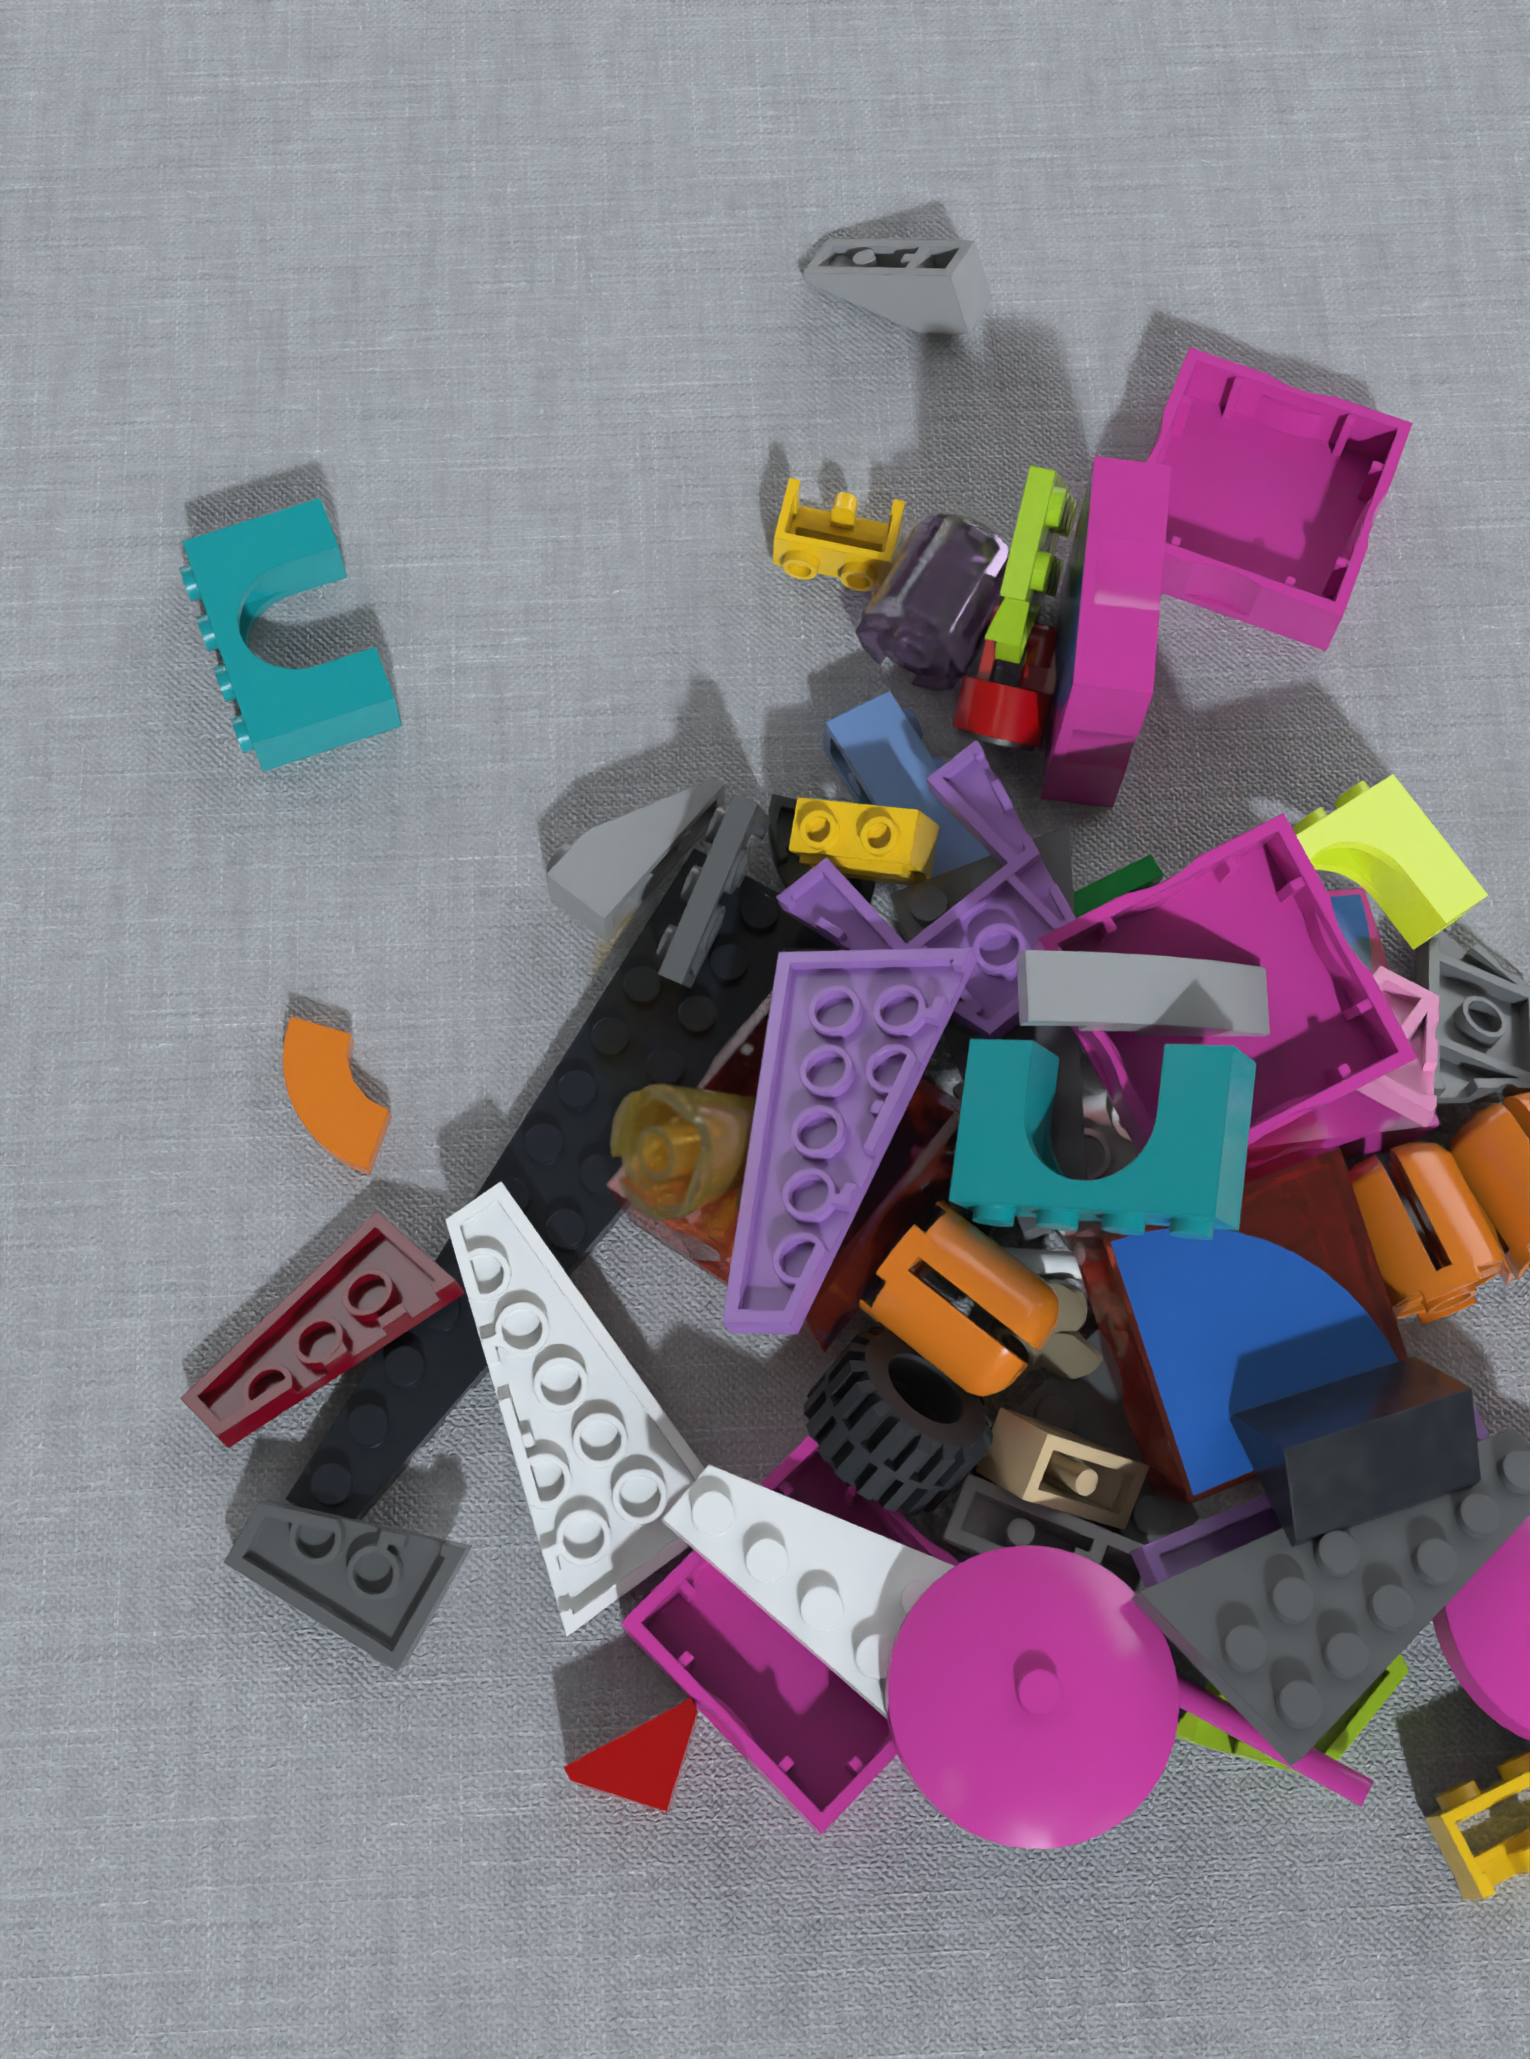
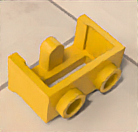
M789 478L774 535L773 565L782 566L785 573L802 580L812 579L817 574L840 578L843 585L855 591H870L875 586L888 588L902 532L905 501L893 500L889 524L858 518V499L846 492H840L835 495L831 512L799 506L801 480Z
M797 797L789 851L799 856V863L809 868V870L827 858L845 878L914 885L930 879L932 876L940 826L916 809Z
M1530 1750L1498 1764L1496 1768L1502 1779L1480 1790L1474 1779H1470L1438 1794L1435 1798L1441 1810L1424 1818L1457 1881L1463 1899H1485L1496 1893L1494 1885L1516 1874H1530V1827L1473 1855L1456 1824L1530 1787Z

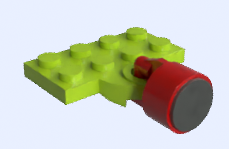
M1030 465L1000 595L1005 598L1001 605L995 604L989 627L984 637L986 641L977 677L963 676L952 727L958 728L956 733L958 735L1027 751H1034L1035 746H1042L1058 681L1055 659L1058 636L1053 627L1038 623L1045 595L1055 597L1057 594L1064 562L1056 558L1055 552L1059 536L1069 538L1071 535L1078 502L1074 501L1075 498L1071 497L1070 488L1056 470ZM998 659L1021 664L1024 659L1018 686L993 680Z

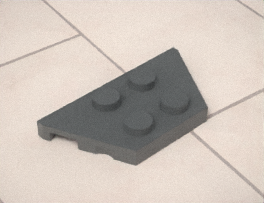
M1439 932L1415 949V983L1439 995V1021L1435 1032V1038L1438 1040V1063L1434 1072V1095H1437V1103L1503 1102L1504 1098L1512 1095L1529 1093L1530 986L1516 974L1506 971L1498 963L1497 959L1477 942L1469 951H1466L1445 932Z

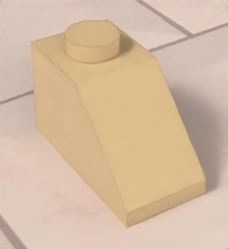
M1000 1407L991 1430L993 1433L992 1444L987 1448L988 1452L980 1459L976 1469L977 1473L1022 1500L1125 1530L1150 1467L1149 1465L1051 1423Z

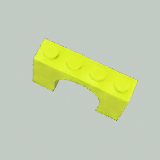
M1394 774L1371 788L1365 780L1360 781L1333 802L1337 810L1327 815L1323 808L1319 807L1292 827L1314 869L1341 874L1363 887L1380 906L1413 950L1453 924L1488 896Z

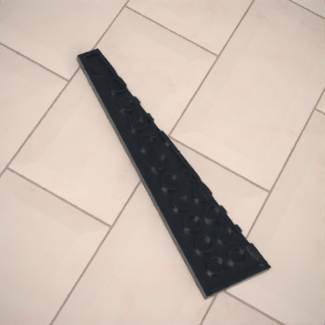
M695 848L474 1198L476 1199L499 1182H502L569 1277L670 1161L675 1149L684 1144L703 1122L705 1114L726 1090L729 1091L742 1077L747 1065L764 1047L778 953L783 952L784 948L842 949L786 914L781 909L776 898L780 894L779 892L745 875L740 888L737 887L732 894L723 892L719 904L726 907L725 916L692 987H686L659 975L658 972L663 962L656 960L655 957L660 940L670 924L678 927L687 903L680 899L686 878L694 865L703 868L708 856ZM451 1237L446 1242L435 1262L457 1281L465 1294L379 1349L286 1497V1500L292 1505L362 1520L410 1464L412 1456L416 1451L425 1446L446 1422V1416L470 1388H475L489 1372Z

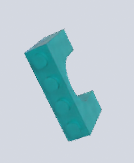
M321 497L182 541L190 563L179 567L184 585L191 602L202 599L207 614L196 617L208 652L219 649L224 664L213 667L225 702L237 699L242 714L231 718L234 731L243 754L255 750L263 772L402 726L396 701L376 647L303 669H288L271 665L258 658L249 649L252 629L259 617L271 605L285 597L347 578L340 549Z
M970 1039L949 1201L972 1211V1221L990 1226L1012 1227L1014 1226L1015 1216L1036 1217L1037 1226L1060 1231H1077L1079 1220L1102 1222L1101 1229L1106 1232L1132 1236L1144 1235L1145 1225L1170 1226L1169 1234L1172 1236L1193 1240H1212L1214 1229L1239 1231L1256 1062L1234 1045L1165 1044L1157 1116L1153 1132L1146 1146L1129 1165L1117 1173L1101 1179L1081 1181L1070 1179L1060 1167L1052 1147L1051 1123L1060 1057L1033 1040Z

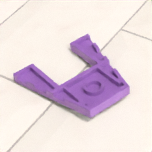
M975 740L926 780L929 791L1003 866L999 871L907 944L827 858L823 859L776 896L781 909L786 914L843 950L972 947L977 962L950 1018L984 1039L999 1040L1020 1023L1017 955L1024 950H1031L1039 937L1076 918L1057 883H1054L1041 860L1040 852L1030 834H1027L1014 811L1012 801L1001 781L996 778L981 745Z

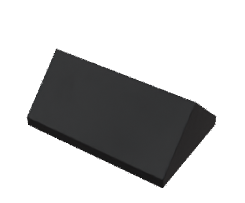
M1415 1356L1233 1414L1230 1418V1422L1292 1547L1321 1538L1328 1532L1342 1531L1474 1486L1481 1480L1472 1388Z

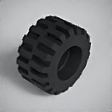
M880 1326L870 1327L867 1332L862 1330L852 1339L807 1394L808 1400L804 1404V1415L809 1420L806 1424L809 1436L817 1442V1451L823 1460L835 1469L834 1473L844 1483L848 1482L853 1486L857 1493L867 1500L873 1499L883 1508L894 1512L899 1508L909 1515H918L922 1510L928 1513L942 1503L988 1452L987 1448L992 1444L993 1433L989 1429L993 1424L989 1412L983 1407L985 1402L982 1396L966 1392L892 1331H887Z

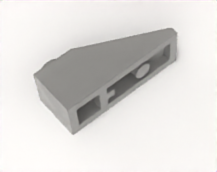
M827 239L803 272L806 283L918 333H944L949 336L969 334L992 300L975 240Z
M714 777L587 829L573 845L570 842L565 843L555 852L547 866L546 878L550 900L604 941L608 942L707 831L716 809L720 805L724 807V784Z
M967 1474L943 1536V1541L973 1557L984 1552L1013 1546L1058 1548L1096 1562L1115 1574L1136 1594L1146 1589L1130 1553L1131 1550L1141 1547L1143 1544L1065 1512L1022 1500L1001 1486L972 1474Z

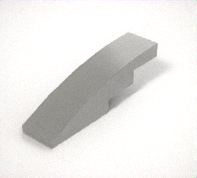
M1024 950L1017 955L1020 1026H1078L1079 1031H1135V1036L1265 1037L1270 1035L1266 967L1215 960L1106 952Z

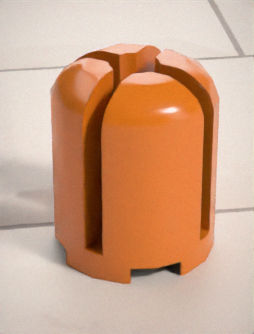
M1530 1092L1506 1097L1502 1104H1490L1473 1114L1454 1134L1447 1149L1459 1166L1517 1280H1520L1525 1270L1530 1268Z
M1408 1142L1389 1150L1393 1159L1389 1161V1170L1406 1210L1384 1166L1375 1155L1355 1165L1339 1182L1333 1193V1211L1374 1293L1389 1328L1394 1332L1397 1331L1399 1318L1417 1314L1422 1326L1476 1304L1477 1300L1474 1296L1477 1293L1476 1288L1490 1281L1498 1274L1501 1275L1505 1285L1509 1284L1515 1277L1453 1155L1436 1143Z
M941 1200L936 1204L946 1213L926 1232L922 1231L915 1224L909 1229L875 1273L886 1283L873 1305L860 1299L859 1307L877 1322L882 1323L966 1392L984 1397L1009 1387L1026 1369L1028 1364L923 1279L930 1269H933L1038 1351L1041 1350L1055 1329L1059 1315V1299L1051 1285L965 1219L963 1214L945 1200Z

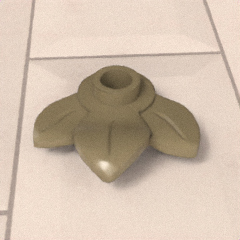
M1060 1279L1044 1280L1051 1285L1059 1299V1315L1052 1335L1040 1351L1033 1348L997 1318L992 1322L990 1334L1028 1364L1021 1374L1043 1367L1061 1378L1075 1379L1090 1374L1103 1361L1102 1354L1078 1331L1086 1321L1087 1302L1081 1290L1067 1281Z

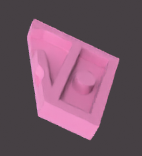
M1380 966L1373 977L1418 1058L1356 1090L1427 1128L1432 1121L1437 1106V1095H1434V1072L1438 1063V1040L1435 1038V1032L1439 1021V995Z

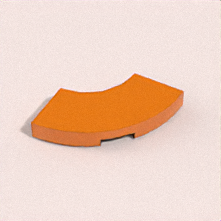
M291 1016L283 1046V1071L287 1092L292 1105L308 1133L328 1154L350 1168L370 1175L392 1115L385 1107L369 1100L356 1085L350 1066L354 1040L350 1033Z

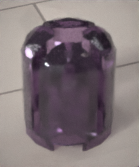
M940 513L928 516L920 521L911 530L862 611L861 622L855 633L863 649L879 665L882 664L885 657H888L900 667L917 674L912 682L915 686L934 691L952 690L958 680L967 674L986 641L984 637L989 627L995 604L1001 605L1005 598L1000 595L1010 553L1009 547L986 525L965 516Z

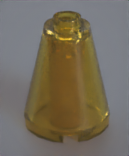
M661 1083L646 1086L642 1090L632 1092L626 1096L613 1119L610 1146L612 1157H622L627 1177L620 1178L618 1181L623 1193L637 1211L654 1220L679 1219L692 1214L742 1186L756 1097Z

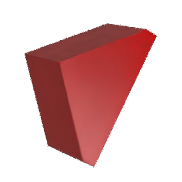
M689 1698L564 1766L569 1780L574 1784L668 1814L698 1719V1710L692 1698Z

